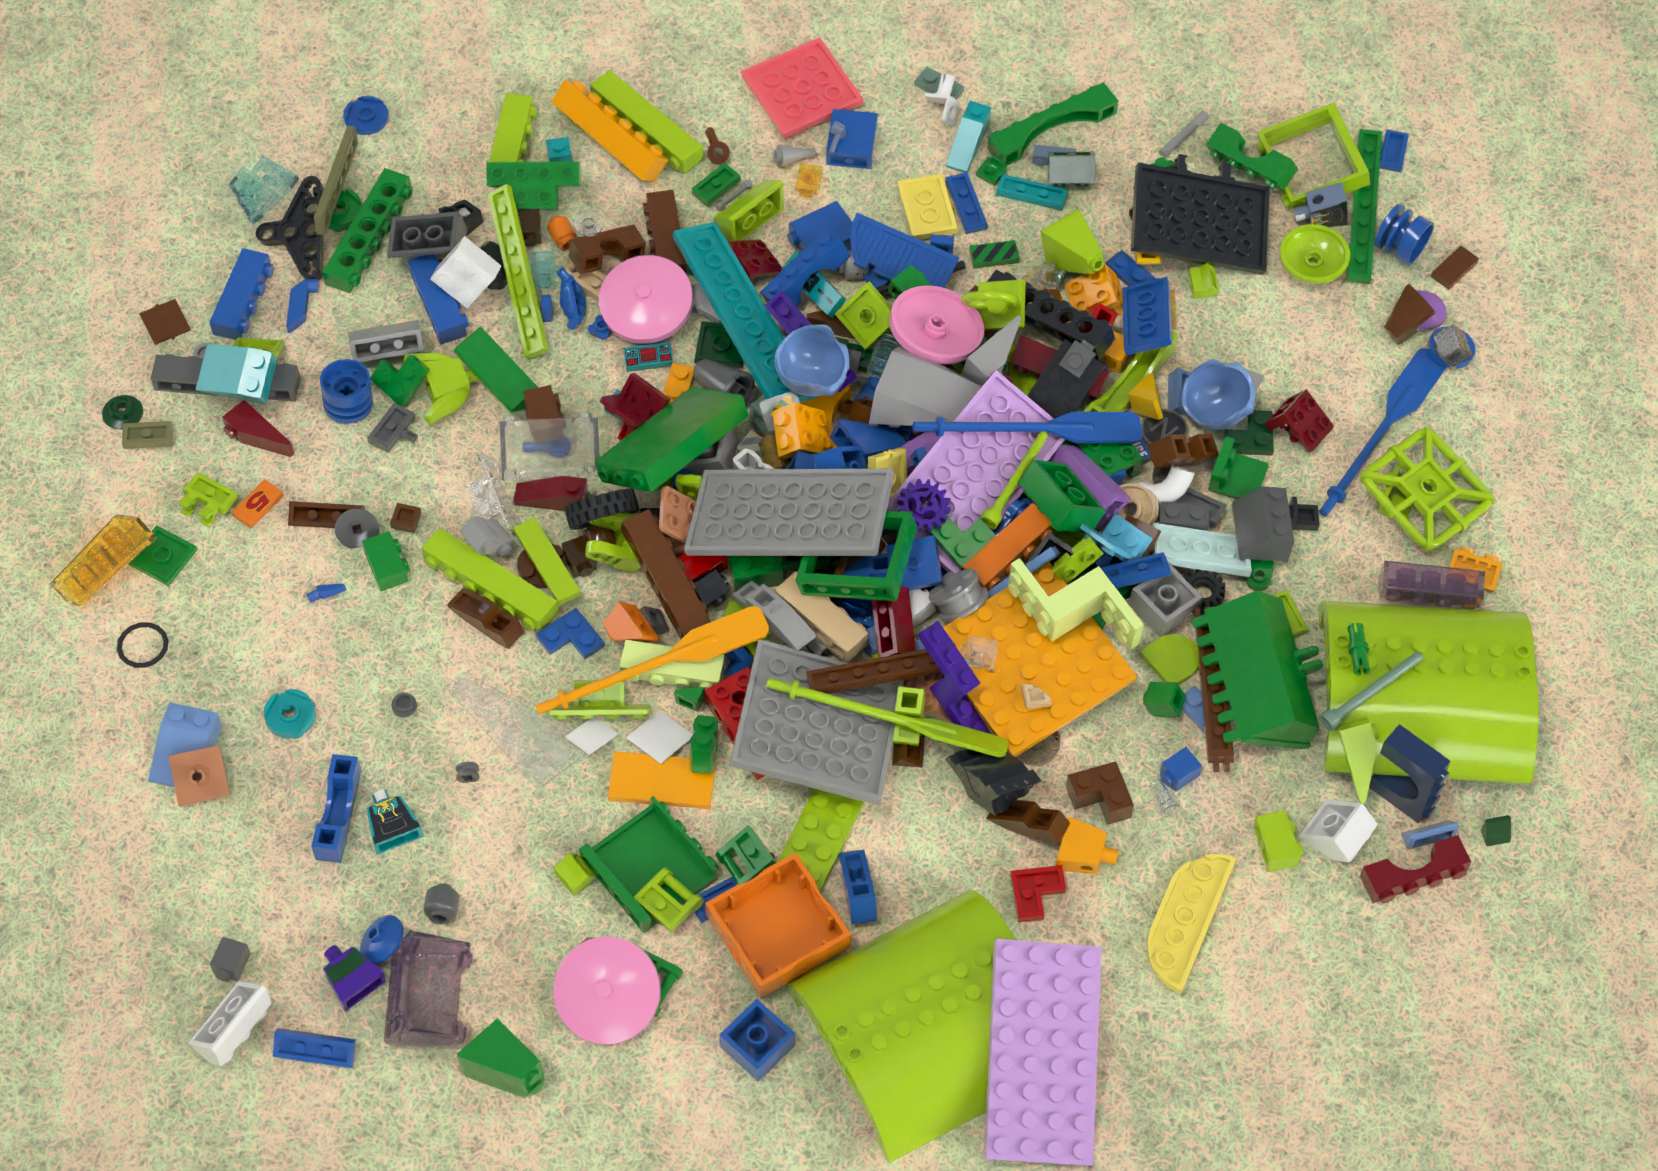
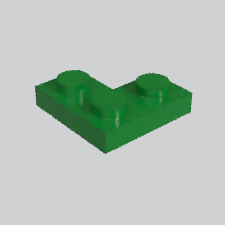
M408 355L399 371L387 360H381L370 380L396 404L405 408L430 369L415 355Z
M949 516L945 523L941 522L938 530L933 526L931 532L928 533L930 536L934 535L936 537L938 546L959 569L996 537L981 518L963 533Z

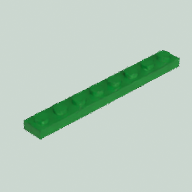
M1359 129L1357 149L1369 171L1370 185L1353 192L1349 242L1350 260L1347 267L1346 280L1348 282L1370 284L1382 131Z

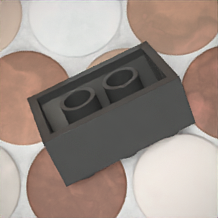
M459 211L392 217L387 257L398 258L450 253L464 236L466 237L467 226Z
M1262 486L1232 502L1239 558L1288 562L1294 544L1286 488Z

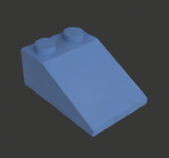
M169 702L160 725L148 781L175 787L168 756L215 746L222 729L218 713Z

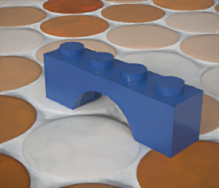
M826 229L769 282L760 293L768 303L782 290L798 307L801 304V291L806 280L814 272L821 269L836 271L851 254L841 238Z
M332 754L327 775L328 787L325 810L320 823L316 824L311 845L315 860L337 863L342 861L362 771L358 757Z

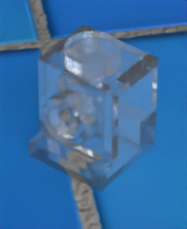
M968 636L967 645L962 644L961 655L972 668L982 669L989 667V672L994 673L998 640Z

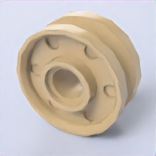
M1132 483L1119 486L1129 495L1131 500L1117 513L1125 519L1128 514V507L1135 503L1137 512L1132 517L1152 526V523L1157 522L1160 506L1157 497L1151 490Z

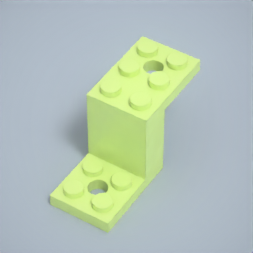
M1020 558L1011 563L1008 583L1009 591L1014 597H1019L1023 603L1024 611L1029 617H1034L1037 621V627L1043 636L1047 635L1051 641H1054L1102 611V618L1108 625L1111 624L1114 627L1116 635L1122 644L1126 643L1130 650L1139 645L1144 624L1099 566L1049 597Z

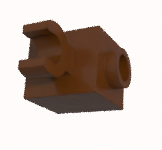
M866 396L855 401L846 399L845 403L839 402L837 411L849 415L848 420L869 424L873 400Z

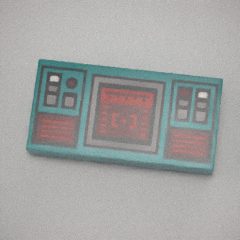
M671 342L624 348L627 372L672 366Z

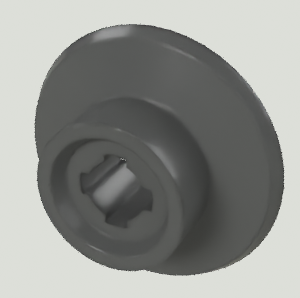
M363 509L348 510L341 514L335 523L337 539L341 544L351 549L363 547L362 540L379 534L377 519L373 514ZM360 524L362 527L358 529H353L352 525Z

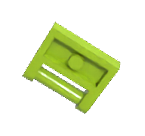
M665 867L634 898L649 915L672 933L693 911L698 910L703 905L704 899L699 894L694 895L672 876L673 873ZM667 884L687 902L682 906L663 890L661 886Z

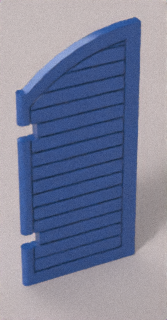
M858 212L854 217L850 235L854 265L865 270L868 265L875 267L873 270L874 274L890 281L912 265L916 270H920L925 275L926 280L932 286L946 287L960 257Z

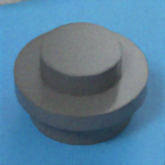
M402 692L394 697L391 706L397 716L408 717L416 711L417 702L414 696Z

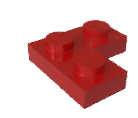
M1062 865L1013 870L1010 872L1018 923L1044 920L1045 915L1041 896L1066 893Z

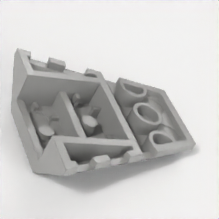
M900 345L891 352L876 387L869 426L885 424L890 427L900 428V425L912 426L913 422H935L937 417H943L945 422H953L982 386L941 364L920 358L908 352Z

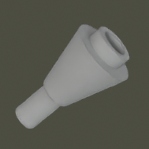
M778 144L777 148L773 151L774 162L778 163L779 167L802 160V158L816 157L815 148L801 149Z

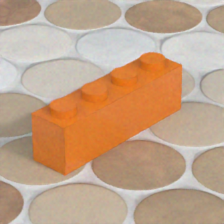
M1032 503L963 566V570L968 568L976 570L979 575V584L986 587L988 591L1001 583V580L1007 574H1010L1012 562L1019 558L1021 561L1025 558L1029 559L1048 532L1054 535V528L1051 526L1050 520Z

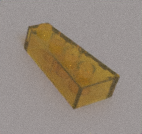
M115 514L50 582V585L69 605H84L96 591L157 537L139 517Z

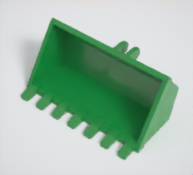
M1257 590L1216 607L1207 608L1204 610V615L1192 619L1191 622L1195 629L1209 626L1210 629L1209 634L1197 638L1198 646L1202 648L1214 644L1216 651L1202 657L1203 665L1206 667L1218 663L1220 665L1221 671L1207 676L1209 685L1225 683L1226 690L1212 696L1213 702L1218 705L1230 701L1231 710L1218 714V720L1221 724L1233 721L1236 723L1237 729L1223 734L1224 742L1232 743L1240 740L1241 743L1296 749L1309 748L1311 746L1310 742L1320 727L1306 683V675L1322 669L1323 662L1321 659H1315L1302 664L1303 661L1317 656L1319 648L1317 646H1310L1301 650L1296 648L1283 600Z

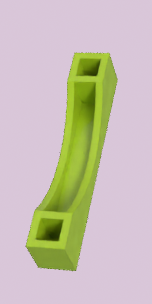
M1172 331V345L1136 353L1131 363L1114 385L1100 398L1091 402L1084 412H1125L1130 406L1128 393L1148 374L1153 373L1155 376L1176 350L1178 334Z

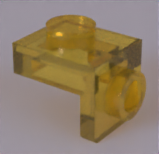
M800 163L797 183L794 185L795 190L799 191V195L812 197L813 194H819L823 166Z

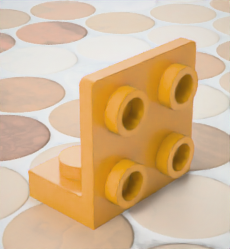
M1105 263L1099 271L1083 274L1065 284L1069 302L1073 308L1081 311L1100 302L1109 309H1114L1119 315H1123L1122 289L1117 274Z

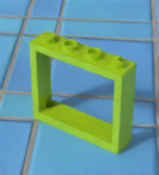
M1334 102L1257 132L1259 141L1256 143L1257 150L1260 155H1267L1272 151L1270 146L1330 123L1354 174L1297 196H1293L1287 185L1282 192L1283 194H1281V199L1285 207L1289 206L1292 214L1294 213L1293 208L1306 205V194L1308 192L1342 182L1344 192L1347 194L1370 185L1369 171Z

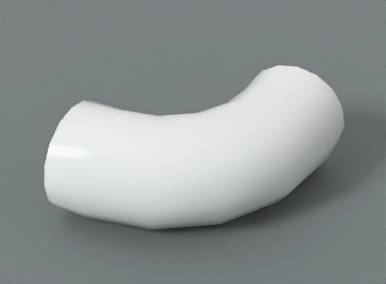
M1171 465L1167 478L1162 482L1150 484L1141 481L1139 485L1151 490L1157 497L1160 506V501L1175 502L1183 496L1195 472Z

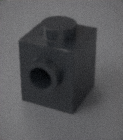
M717 570L694 583L696 587L695 594L699 600L704 601L707 608L711 605L716 608L727 600L725 596L730 591L729 582Z

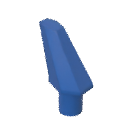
M344 584L318 585L316 590L307 593V598L312 603L320 598L326 599L347 589Z

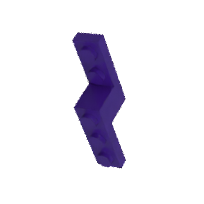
M782 290L764 305L788 334L800 327L812 325ZM850 367L846 374V380L838 390L839 392L858 377Z
M937 620L917 634V637L944 675L942 679L930 686L929 689L953 724L992 734L966 697L967 693L981 683Z

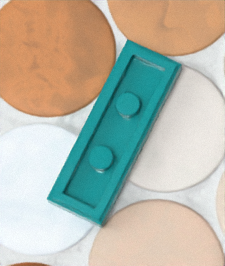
M1002 174L996 195L1063 211L1069 190Z

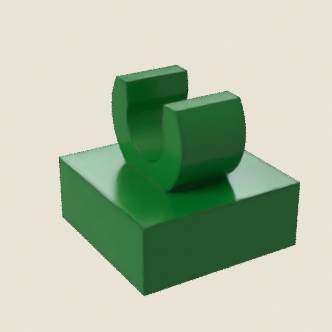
M993 155L991 157L988 156L977 169L976 176L995 186L1001 179L1002 174L1007 172V166L1000 163L1001 160Z

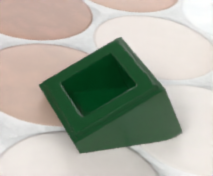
M1506 815L1485 820L1481 833L1487 847L1511 841L1510 816Z

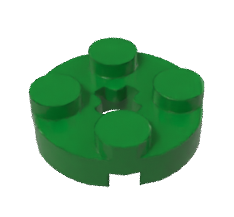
M350 189L341 191L336 207L340 209L344 207L341 212L334 210L328 229L341 232L349 228L362 206L361 199L357 193Z

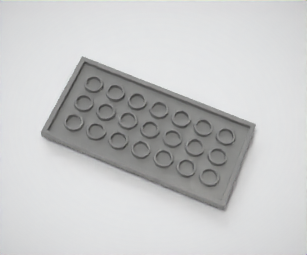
M892 468L704 470L684 551L686 555L877 556L894 472Z

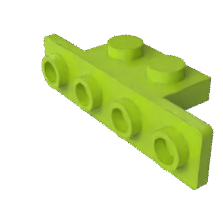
M574 680V690L597 680ZM622 681L575 700L574 705H568L569 708L564 710L562 705L548 711V715H554L555 719H567L569 715H579L581 719L594 718V715H604L608 719L619 718L620 715H630V718H644L645 714L650 713V704H625V681Z

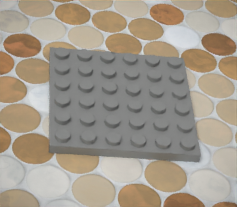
M759 639L729 766L879 806L885 785L895 723L796 696L795 700L789 699L790 694L767 688L768 678L791 684L794 683V680H799V686L809 688L806 671L848 663L801 650L796 651L790 647ZM904 680L830 693V695L895 712L898 686L903 687Z

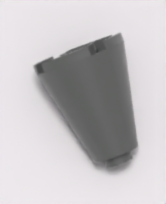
M709 359L699 361L694 367L693 376L702 388L742 395L747 409L754 401L758 387L755 386V379L751 373Z

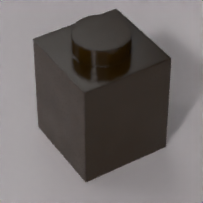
M539 209L517 210L525 246L531 247L536 244H542Z
M585 535L561 543L566 562L574 578L589 576L594 570H597L596 560L585 556L586 543L588 542Z

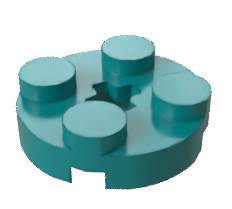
M288 689L285 693L279 695L278 693L274 694L269 698L264 707L266 726L274 735L281 738L298 739L302 737L312 727L316 717L315 707L310 697L296 689ZM291 709L294 710L295 716L286 718L284 712H290Z

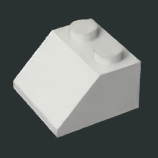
M1325 800L1299 835V838L1334 861L1351 862L1365 841L1370 838L1377 823L1363 804Z

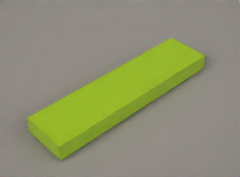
M534 517L513 527L516 537L552 596L557 600L558 605L560 606L581 596L578 586L536 518Z

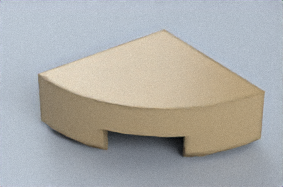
M1021 684L1026 711L1052 705V701L1046 692L1035 687L1033 684Z

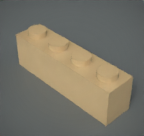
M795 571L775 589V593L807 623L815 633L817 640L843 662L848 663L867 646L868 633L866 628L862 624L854 622L843 608L833 604L829 597L801 595L795 582L797 576Z

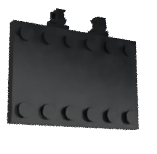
M1178 154V157L1174 159V166L1170 168L1137 163L1135 166L1130 251L1200 264L1209 263L1211 266L1261 275L1266 272L1270 187L1236 181L1235 177H1231V164L1222 162L1218 167L1220 171L1219 176L1191 172L1187 170V164L1185 163V159L1188 156Z

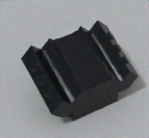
M965 749V751H958L945 759L960 778L967 796L994 816L1008 810L1015 800L1029 793L1030 789L1034 787L1033 784L1036 785L1042 781L1033 769L1028 770L1022 761L1009 752H1006L1004 757H996Z

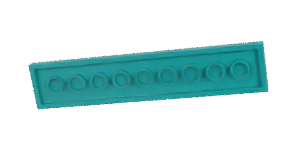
M711 222L675 230L672 238L765 399L791 391L782 383L775 367L776 350L784 340V337L764 306L763 301L717 223ZM797 394L799 402L815 398Z

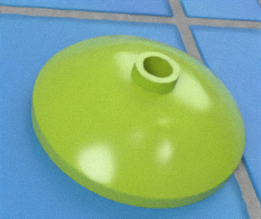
M1307 224L1296 227L1286 234L1280 246L1279 254L1283 267L1290 275L1306 283L1323 284L1339 278L1346 271L1350 260V249L1346 240L1335 230L1323 225Z

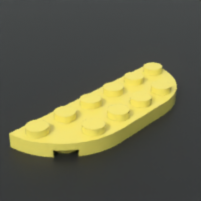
M1208 854L1203 858L1188 861L1182 865L1172 877L1152 923L1147 941V954L1151 968L1164 985L1180 995L1186 985L1234 868L1236 857L1224 854Z

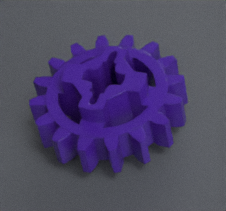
M917 479L915 486L909 482L906 487L907 489L903 488L901 490V497L898 498L896 503L900 505L897 512H911L909 507L912 509L913 517L917 524V532L919 533L922 528H926V531L930 533L933 526L938 530L941 522L945 523L947 521V515L951 511V507L947 506L951 499L944 498L947 492L946 489L939 491V483L937 482L932 486L930 485V479H927L925 484H922L921 480ZM926 501H928L927 506H925V508L919 511L921 506L925 504Z

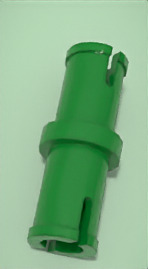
M1354 623L1347 627L1350 640L1348 651L1352 655L1353 671L1356 675H1361L1360 665H1362L1363 673L1367 674L1370 672L1367 655L1369 645L1365 642L1364 625L1356 623L1357 632H1355Z

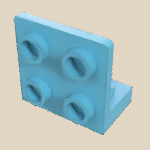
M1116 513L1102 534L1084 524L1080 526V529L1086 532L1085 538L1090 536L1096 545L1102 546V550L1112 556L1115 555L1124 562L1141 558L1153 540L1148 534Z

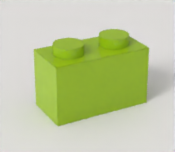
M1286 810L1256 816L1253 828L1267 871L1272 872L1298 866L1300 857L1303 856L1301 843L1295 840V825L1292 818L1288 819Z

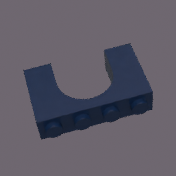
M1399 724L1384 741L1380 754L1405 771L1409 776L1374 774L1369 788L1419 824L1424 817L1429 819L1437 808L1435 805L1441 797L1439 794L1445 787L1444 782L1450 774L1447 770L1451 761Z

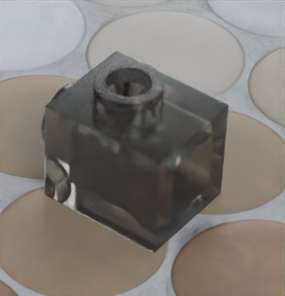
M1452 324L1451 326L1444 327L1440 332L1433 335L1436 343L1434 345L1435 352L1451 367L1472 356L1465 333L1456 325Z

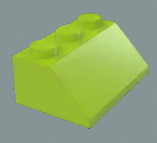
M764 180L759 185L753 186L746 195L737 198L727 209L716 214L713 222L717 223L727 241L744 240L784 210L783 182L781 180Z

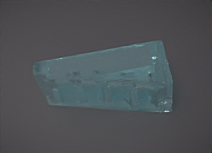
M884 333L878 339L868 365L867 375L878 379L881 378L890 354L894 350V348L889 346L895 347V349L900 346L894 336Z

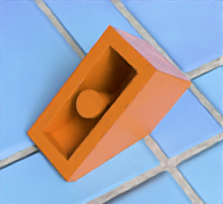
M618 602L602 623L608 631V636L615 642L632 640L649 643L657 642L660 639L637 606L633 604Z

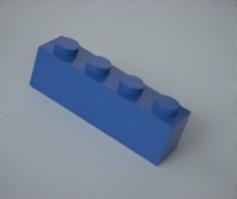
M242 248L209 322L213 335L236 340L241 338L243 333H247L249 318L256 313L257 300L265 292L267 277L270 278L273 274L274 267L271 264L269 254Z
M435 254L424 255L408 260L411 277L440 345L466 337V327H469V323L465 313L461 314L459 311L461 304L430 279L442 260L438 261Z

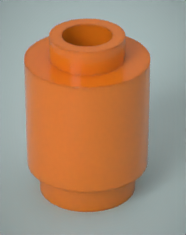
M555 216L549 221L547 230L556 246L562 251L569 250L570 240L577 238V234L568 218L565 216Z

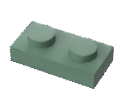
M926 67L914 81V86L927 93L935 94L938 91L941 74ZM954 81L950 96L957 100L964 92V86Z

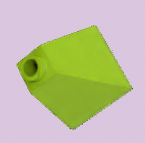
M1076 209L1040 230L1045 261L1049 263V266L1058 270L1064 269L1069 272L1083 274L1099 271L1104 266L1102 250L1080 210Z

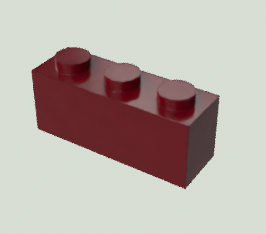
M900 587L897 601L872 600L878 658L916 651L909 588Z

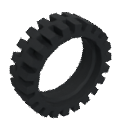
M632 488L591 496L564 507L570 530L588 528V525L591 524L590 521L625 512L634 514L640 511L634 489Z

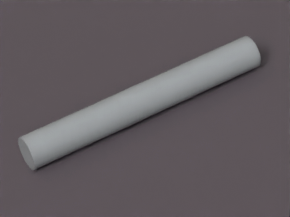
M1202 111L1159 151V154L1164 158L1168 156L1209 117L1208 113Z

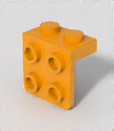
M792 403L772 411L779 458H788L795 455L797 451L817 454L831 449L827 427L828 420L823 410Z

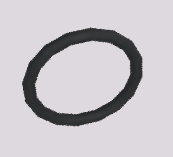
M140 622L129 626L122 632L117 641V652L119 658L126 665L135 668H146L156 664L164 657L168 650L169 640L166 632L160 626L150 622ZM141 627L157 630L162 636L163 648L153 660L145 663H136L124 656L122 643L126 635L131 631Z

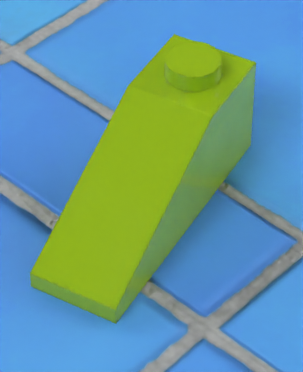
M1367 717L1341 724L1338 727L1360 804L1366 803L1377 750L1375 739L1379 738L1376 724H1371Z

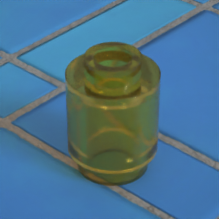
M775 433L763 436L762 442L758 443L763 462L774 469L786 467V460L788 458L778 457Z

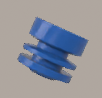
M1397 204L1382 221L1375 237L1374 246L1379 249L1384 247V252L1386 253L1392 252L1397 247L1395 258L1407 265H1411L1429 241L1434 229V222L1421 215L1412 221L1413 211L1411 209L1406 210L1402 204Z
M342 359L328 364L322 370L320 385L323 407L328 417L336 422L345 424L355 423L364 419L373 407L370 373L365 365L356 360Z

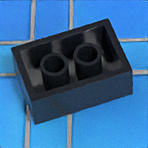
M1067 339L1063 341L1027 395L1054 419L1070 412H1077L1107 367L1096 358H1093L1082 376L1078 378L1060 366V362L1073 344Z

